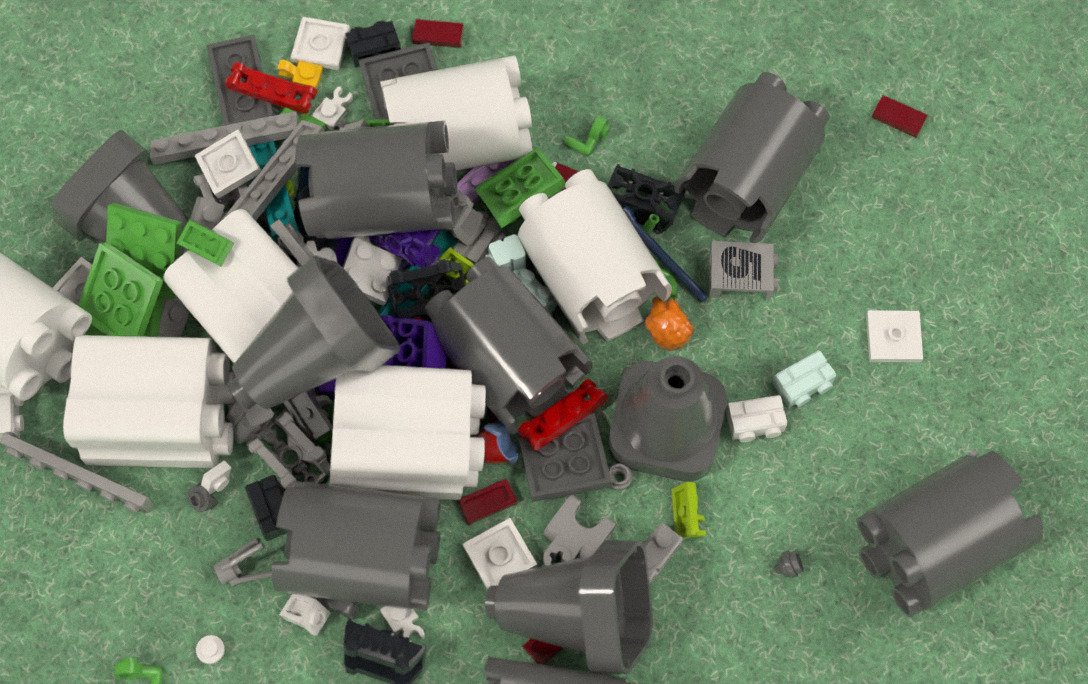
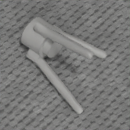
M258 538L245 544L230 556L221 559V562L214 564L215 572L222 584L230 582L233 587L242 582L272 577V571L238 577V574L242 573L239 562L264 548L263 543L253 547L259 542Z

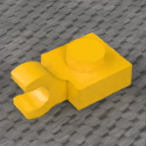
M280 60L277 67L280 70L278 74L280 77L293 79V83L302 86L310 85L316 89L323 73V66L300 60L297 66H294L289 61Z

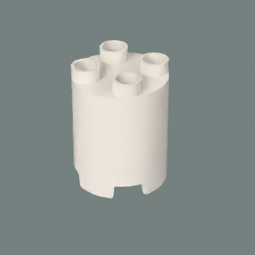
M515 55L402 76L380 82L384 106L387 109L390 124L400 125L446 121L449 136V152L440 154H443L445 163L454 162L456 171L520 159L533 150L528 129L532 127L531 114L527 98H520L517 86H521V78Z
M586 169L573 175L566 182V189L550 199L545 193H539L524 201L519 211L525 221L518 232V238L582 344L588 342L585 332L598 330L602 337L609 341L644 322L638 307L646 302L654 293L658 295L662 302L666 301L672 291L670 283L607 184L598 181L593 171Z
M0 253V385L20 400L26 401L33 397L39 388L51 378L59 383H63L71 378L72 352L77 335H84L92 322V316Z

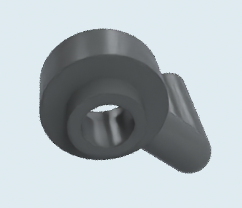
M318 597L316 599L324 607L332 609L334 612L352 620L356 619L360 610L356 606V602Z

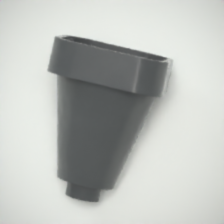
M123 130L114 133L64 184L52 202L54 221L78 241L91 236L103 243L106 242L108 205L112 203H118L182 222V232L189 219L147 167L148 151Z
M315 255L287 277V282L292 293L233 364L232 368L236 377L228 382V387L235 399L246 409H251L256 404L264 409H270L352 370L373 372L400 351L395 337L353 278L337 262Z
M669 356L658 362L641 361L633 364L625 371L622 377L609 435V451L616 463L628 466L630 470L684 482H692L703 478L710 471L717 452L727 402L726 390L723 384L713 375L702 372L693 361L682 356ZM668 381L684 384V387L674 389L668 385Z
M605 540L592 556L505 574L500 579L498 585H491L487 590L485 597L486 614L490 619H497L498 625L503 631L586 654L588 667L593 673L629 674L648 648L653 629V612L645 546L640 540Z

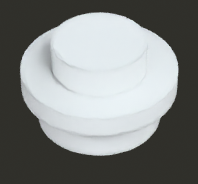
M213 635L203 637L196 646L198 658L206 664L218 662L225 652L222 640Z

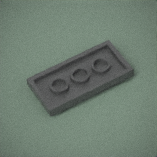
M254 34L206 45L224 126L274 116L271 103L229 90L224 85L227 77L232 74L231 68L235 62L242 63L247 68L263 73ZM241 78L240 81L246 83L247 79Z

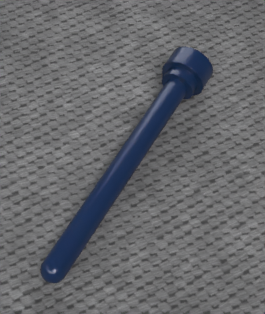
M626 206L623 211L646 247L699 302H705L708 298L707 294L635 221L637 219L634 216L635 212L629 206Z

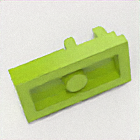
M685 482L672 488L675 533L681 536L683 540L705 536L706 531L699 530L698 523L705 521V517L697 514L698 495L696 483Z

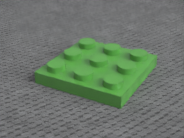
M537 147L474 187V189L501 228L508 224H512L521 216L519 208L528 198L539 193H545L548 198L554 196L565 188L566 182Z
M118 203L109 204L107 210L106 242L163 279L166 270L180 258L181 246L177 244V241L182 233V222ZM163 281L158 296L171 300L176 298L177 296Z
M108 242L100 243L78 306L91 314V324L107 336L143 337L164 280Z

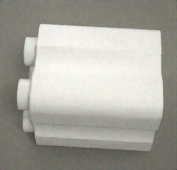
M244 209L233 211L212 229L213 232L234 242L222 267L189 250L166 270L163 277L168 287L233 363H235L292 293L287 277L298 269L292 260Z
M77 335L73 348L71 383L64 415L63 429L65 440L71 447L78 449L80 458L86 465L214 468L218 465L219 455H231L233 449L232 423H224V404H232L236 401L228 387V382L236 377L234 372H229V357L226 353H216V347L211 338Z
M381 365L373 372L352 370L337 377L330 485L434 499L460 500L463 487H477L478 471L483 469L484 438L470 437V435H478L480 418L484 417L485 385H471V370Z

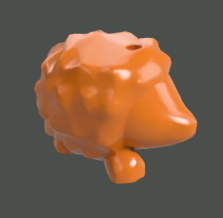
M658 296L652 298V308L650 314L646 316L645 327L652 335L653 342L659 345L661 349H666L667 351L683 348L694 334V326L675 299L671 298L669 302H662Z

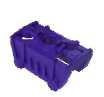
M438 229L369 236L371 243L374 242L380 245L381 249H387L393 254L406 259L413 267L416 265L421 268L436 265L440 258V247L431 244L438 233Z

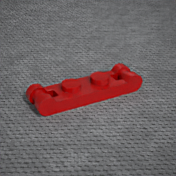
M239 62L233 64L231 68L232 74L227 77L224 84L229 90L303 114L309 113L312 106L310 102L315 99L318 92L313 86H302L247 68ZM244 78L247 79L246 83L241 82L240 79ZM296 96L302 97V98L299 99V100H296V99H295Z
M586 379L579 388L531 421L523 422L518 427L517 432L522 438L529 440V444L534 450H539L605 404L608 395L603 390H598L596 384L591 379ZM587 396H590V397H591L590 400L586 401V400L584 399V398H586Z

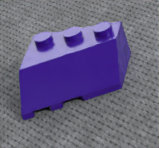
M389 315L380 316L400 347V351L382 365L446 369V355L431 322L409 318H393Z

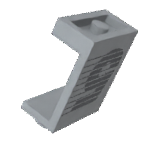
M712 241L709 253V298H719L721 291L765 293V300L770 301L773 292L778 290V277H774V269H777L778 253H774V244Z

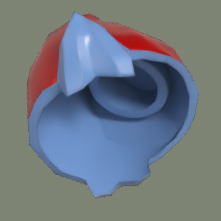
M499 420L485 425L476 436L484 438L483 463L497 464L507 461L509 463H516L518 447L517 445L513 446L510 435L504 425Z

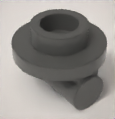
M201 483L189 490V504L197 512L213 509L219 503L212 494H209L206 488L201 486Z

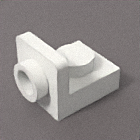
M292 594L279 615L289 622L304 627L310 634L316 636L330 616V612L314 598Z

